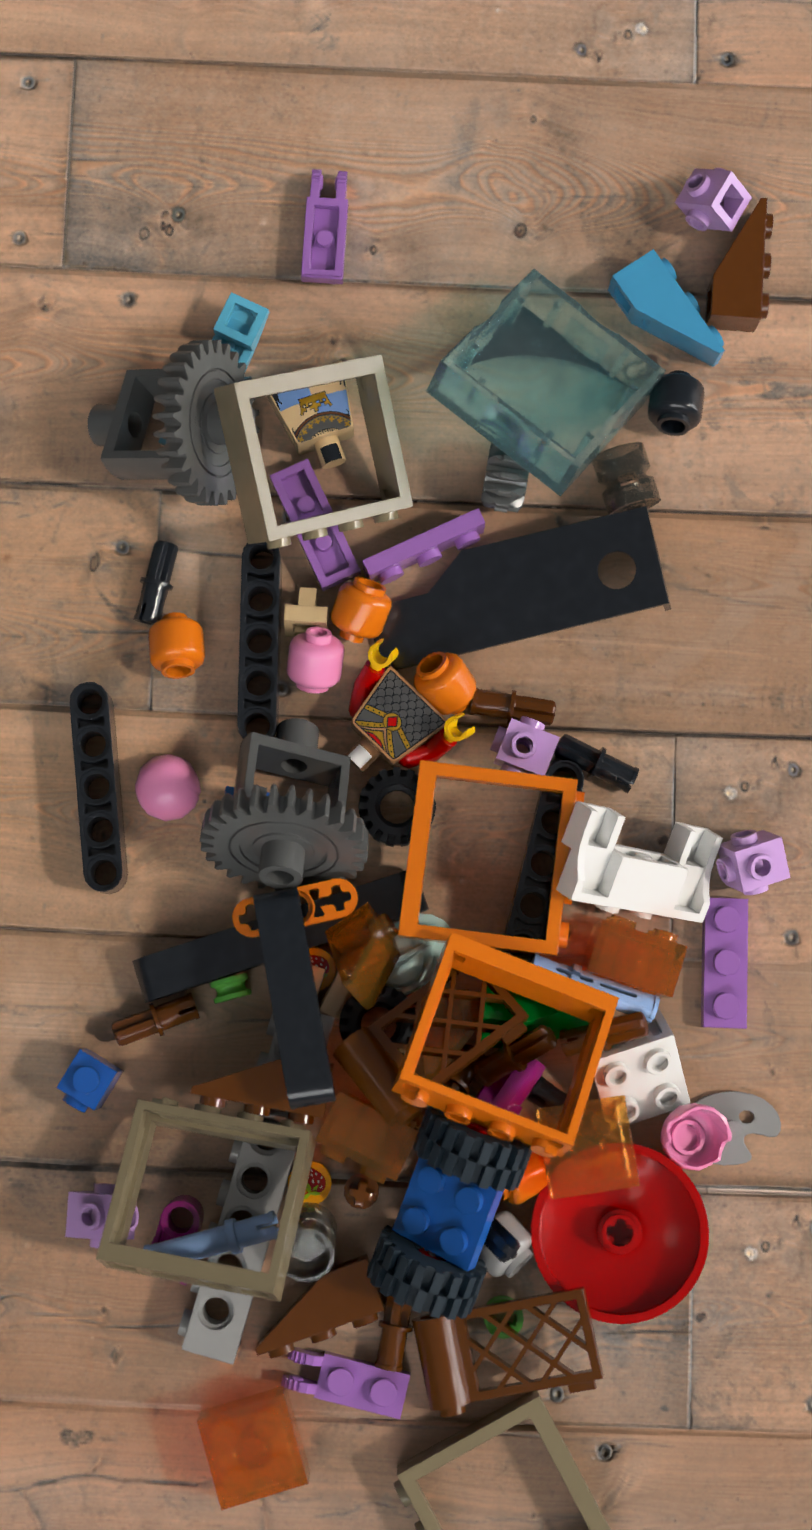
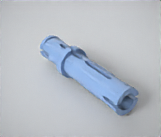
M534 954L530 962L532 964L618 997L616 1011L626 1014L642 1012L647 1022L651 1023L654 1020L659 1007L660 996L583 971L582 966L575 963L568 966L538 954Z
M274 1210L240 1221L230 1218L224 1220V1225L152 1245L147 1244L144 1245L143 1249L197 1260L229 1251L235 1255L242 1253L244 1247L276 1240L279 1227L261 1228L275 1225L279 1222Z

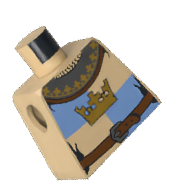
M346 380L268 396L271 407L299 455L316 450L323 469L339 466L346 461L340 442L354 436Z

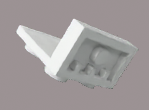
M659 1008L654 1020L651 1023L648 1022V1035L645 1038L612 1045L610 1051L602 1052L594 1081L604 1118L611 1125L610 1130L673 1111L678 1106L690 1103L674 1034Z

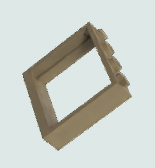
M382 354L236 382L214 388L248 544L266 542L268 550L292 544L290 536L302 534L303 541L328 536L327 527L338 525L339 532L364 527V518L373 516L374 523L390 521L399 518L397 510L413 507ZM356 378L382 500L277 525L250 399Z
M163 1097L162 1100L153 1098L152 1102L138 1099L96 1260L106 1268L281 1302L317 1142L311 1131L306 1130L307 1126L294 1124L292 1120L287 1119L281 1120L280 1125L263 1122L264 1118L262 1116L246 1112H238L237 1117L220 1114V1109L203 1104H195L194 1109L178 1107L177 1101ZM156 1126L296 1151L269 1273L126 1246Z
M538 1391L526 1393L397 1465L399 1480L393 1484L405 1508L411 1504L413 1505L420 1519L414 1523L416 1530H443L417 1480L530 1417L589 1530L611 1529Z

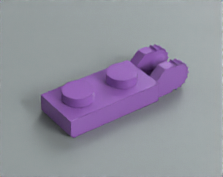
M312 169L310 197L307 196L301 268L302 282L343 285L348 219V199H346L347 171H338V175L335 178L336 198L321 197L324 182L322 170Z
M295 1347V1350L288 1353L287 1358L293 1360V1362L302 1365L321 1367L318 1381L306 1379L295 1374H284L281 1381V1386L304 1394H314V1398L400 1419L410 1372L404 1370L401 1372L376 1368L375 1363L325 1351L323 1354Z

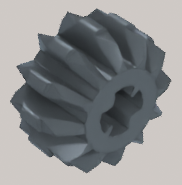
M506 439V441L495 440L490 445L481 497L484 507L494 508V511L505 513L507 511L518 512L523 507L532 457L529 445L520 444L519 441Z

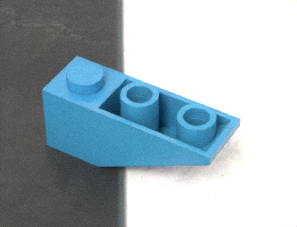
M653 249L612 275L608 291L631 324L712 367L719 363L725 351L720 333L713 325L707 326L699 314L700 307L697 300L690 292L684 293L676 281L677 275L673 266L666 258L660 259Z

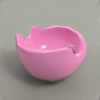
M172 754L152 757L140 768L135 783V792L141 807L148 815L163 821L183 818L195 808L201 793L200 782L191 763Z
M697 1103L681 1105L674 1109L665 1119L660 1136L661 1148L665 1156L676 1163L681 1169L700 1171L713 1163L719 1162L726 1143L732 1139L727 1118L714 1107Z

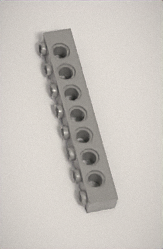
M273 1012L266 1033L267 1035L274 1036L269 1053L261 1051L256 1066L281 1059ZM321 1014L327 1046L335 1018ZM271 1109L269 1116H262L264 1118L263 1122L280 1125L281 1120L287 1119L288 1112ZM293 1121L294 1124L304 1125V1123ZM234 1140L229 1157V1162L236 1164L231 1181L226 1179L222 1181L216 1205L223 1207L218 1224L211 1222L208 1229L224 1225V1220L230 1219L232 1214L239 1210L248 1211L253 1217L274 1210L277 1216L296 1151L275 1147L264 1148L258 1144ZM259 1167L265 1171L268 1183L264 1189L254 1191L245 1185L244 1173L248 1168ZM270 1225V1226H267V1227H263V1228H261V1229L269 1228V1227H272V1226H275V1225ZM270 1241L244 1247L242 1253L235 1254L241 1260L242 1268L261 1272ZM229 1251L208 1257V1262L218 1263L222 1255L232 1253ZM191 1285L190 1291L198 1294L193 1310L185 1308L177 1335L185 1337L182 1350L233 1365L253 1296ZM214 1297L222 1298L229 1306V1315L219 1320L210 1317L206 1311V1302Z

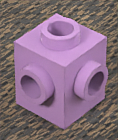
M695 168L675 203L686 215V222L693 228L700 231L712 229L732 232L752 197L732 171H726L722 168H715L714 170Z
M521 716L520 721L511 718L507 729L499 726L490 750L497 752L494 764L502 766L500 770L545 775L560 737L543 731L545 725L535 719ZM516 745H525L529 752H519Z
M743 830L732 834L730 841L723 842L720 845L718 851L720 858L716 862L718 874L727 886L743 892L744 895L763 893L769 889L768 885L790 878L781 836L765 830L758 832L756 830Z
M94 1183V1191L69 1192L65 1237L90 1239V1247L99 1248L115 1184ZM137 1203L127 1240L134 1239L135 1228L139 1221Z

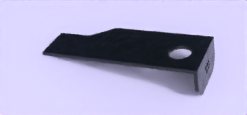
M647 507L635 508L461 550L427 594L392 602L384 629L378 637L374 638V642L384 639L379 646V652L383 657L388 658L395 648L399 651L398 657L385 667V671L390 666L396 671L418 666L424 657L433 652L440 651L463 655L663 606L665 611L671 610ZM613 552H622L629 555L636 565V574L633 581L621 589H612L605 586L598 576V567L601 560Z

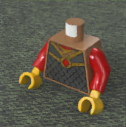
M379 639L369 648V660L366 661L354 682L348 708L349 714L353 718L350 722L351 728L361 739L345 756L351 757V762L361 772H364L379 756L392 768L399 764L406 768L420 766V760L436 762L457 744V741L464 740L475 733L474 726L467 729L464 733L458 729L457 722L465 713H459L446 719L392 666L385 671V667L398 657L399 651L395 648L388 658L383 657L379 652V646L384 639Z

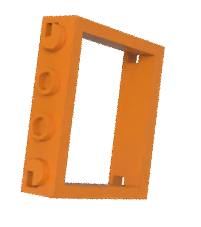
M420 760L398 936L400 938L445 943L451 932H454L497 950L550 957L558 955V948H567L569 922L562 921L563 904L571 905L572 900L561 894L556 888L571 850L570 847L561 841L576 801L584 802L585 792L577 791L578 779ZM437 778L562 793L545 940L419 924Z
M451 932L442 948L391 1091L401 1094V1099L416 1107H427L429 1105L444 1111V1116L459 1124H470L472 1122L487 1128V1133L494 1138L503 1141H513L515 1139L531 1145V1151L547 1158L559 1156L562 1158L574 1145L619 998ZM451 968L590 1022L556 1130L414 1074Z

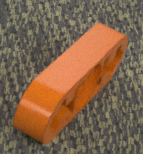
M336 878L297 887L299 896L303 897L308 903V912L303 918L305 927L348 917L357 907V891L345 879ZM340 886L342 893H350L351 900L344 902V910L336 911L334 905L321 906L324 915L315 917V903L309 894L310 891L319 890V899L330 897L332 895V888ZM250 897L240 901L235 906L232 921L235 929L240 934L249 938L260 937L259 930H251L250 925L242 924L240 919L241 916L247 914V907L254 905V899Z

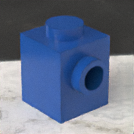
M87 1048L79 1049L56 1088L66 1093L62 1100L75 1109L84 1113L88 1107L92 1110L102 1108L124 1070Z

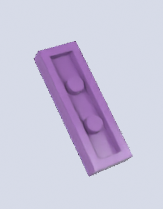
M308 458L269 475L290 522L333 512ZM338 525L327 527L328 536L303 541L302 534L296 535L322 591L361 574V570L343 532L338 530Z
M479 508L368 557L363 560V571L368 579L380 581L384 585L403 576V569L418 563L419 567H425L442 558L441 552L456 546L458 550L470 547L480 540L479 535L484 533L485 521Z
M710 898V905L702 923L701 1027L747 1029L748 899Z

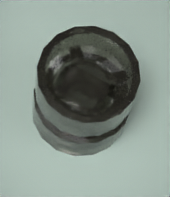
M642 442L619 445L593 457L592 464L599 484L606 485L602 496L608 515L644 506L648 509L661 501L655 478L646 474L651 465ZM634 480V483L621 487V484Z
M304 1202L302 1204L287 1271L288 1277L299 1282H312L321 1279L329 1273L334 1264L337 1223L334 1215L326 1207L318 1203Z

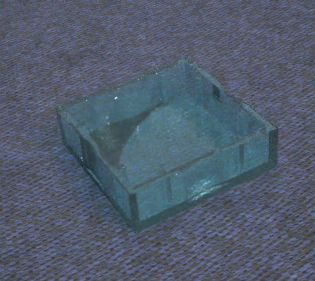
M533 269L502 299L498 309L489 319L475 326L440 361L426 392L561 497L650 397V393L666 370L621 335L596 321L581 304L537 270Z

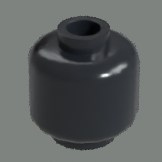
M681 370L672 371L669 374L658 377L651 386L648 405L649 420L660 432L670 436L684 435L694 429L702 419L704 404L703 385L689 373Z

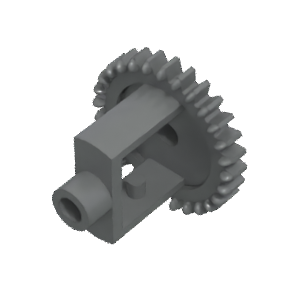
M193 340L188 344L179 346L178 351L170 355L172 363L164 365L163 369L127 370L117 404H96L92 407L88 416V432L91 440L97 446H104L100 459L106 469L113 476L121 480H168L169 484L177 486L175 492L178 495L184 496L187 502L200 506L226 505L228 500H235L236 488L214 388L252 380V377H244L246 364L238 363L239 353L237 351L230 352V345L221 344V340ZM250 399L251 408L255 399ZM155 401L162 403L165 410L153 414L152 417L162 421L164 428L155 431L153 435L166 439V444L157 450H141ZM252 408L255 422V418L259 415V410ZM256 426L257 433H260V428Z
M298 718L286 719L278 724L276 738L251 732L242 740L239 749L233 796L230 793H226L221 801L215 800L211 808L204 815L200 842H202L201 851L207 852L206 860L215 861L214 868L216 870L227 869V877L232 878L242 875L241 883L243 884L255 880L258 881L259 889L270 886L275 891L336 878L346 880L347 877L355 879L357 871L364 870V862H367L368 830L365 828L363 819L357 818L354 809L346 811L351 757L318 749L319 729L314 723ZM255 769L328 787V792L322 796L321 801L313 802V791L311 788L306 791L305 796L297 798L294 785L289 787L285 796H280L277 785L272 784L269 796H266V787L254 785Z

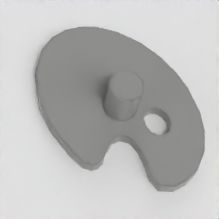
M726 1091L705 1096L694 1102L714 1107L727 1118L732 1133L731 1141L726 1143L722 1151L721 1160L713 1164L739 1165L747 1163L752 1157L744 1143V1137L747 1134L755 1133L767 1137H777L781 1131L780 1118L774 1107L764 1099L753 1094ZM750 1111L753 1114V1120L749 1123H743L739 1119L740 1112Z

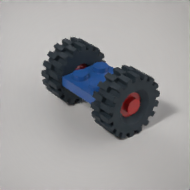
M428 1105L413 1146L414 1151H418L417 1155L419 1158L395 1223L392 1227L390 1225L385 1226L381 1231L367 1269V1277L371 1278L370 1283L374 1287H381L379 1292L385 1297L392 1296L395 1298V1303L401 1306L407 1304L412 1307V1311L420 1314L422 1311L429 1312L430 1317L440 1318V1315H444L449 1320H455L456 1316L463 1319L467 1317V1314L470 1315L487 1273L486 1263L483 1259H479L480 1253L504 1190L513 1191L515 1187L518 1188L532 1153L531 1145L515 1139L513 1141L499 1140L489 1135L485 1127L472 1122L470 1124L453 1122L444 1116V1111Z

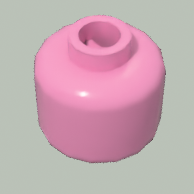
M310 627L306 632L299 633L292 638L289 645L287 662L289 678L296 683L298 689L304 692H326L329 690V687L334 686L340 681L345 651L344 645L338 638L332 635L330 630L323 627Z

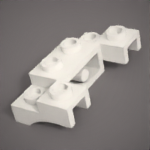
M576 801L561 841L570 847L571 850L558 882L557 891L570 900L591 903L599 909L613 914H618L620 909H625L629 913L643 919H651L654 914L703 923L710 905L709 884L711 871L723 837L707 828L675 822L664 853L616 844L626 817L609 807Z

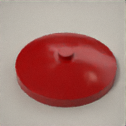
M612 1142L583 1149L569 1157L550 1175L549 1183L540 1191L533 1209L531 1239L538 1268L553 1292L584 1286L591 1319L611 1324H634L656 1318L668 1312L692 1290L701 1275L707 1258L709 1224L704 1203L696 1186L676 1163L662 1153L642 1145ZM576 1299L563 1301L579 1313Z

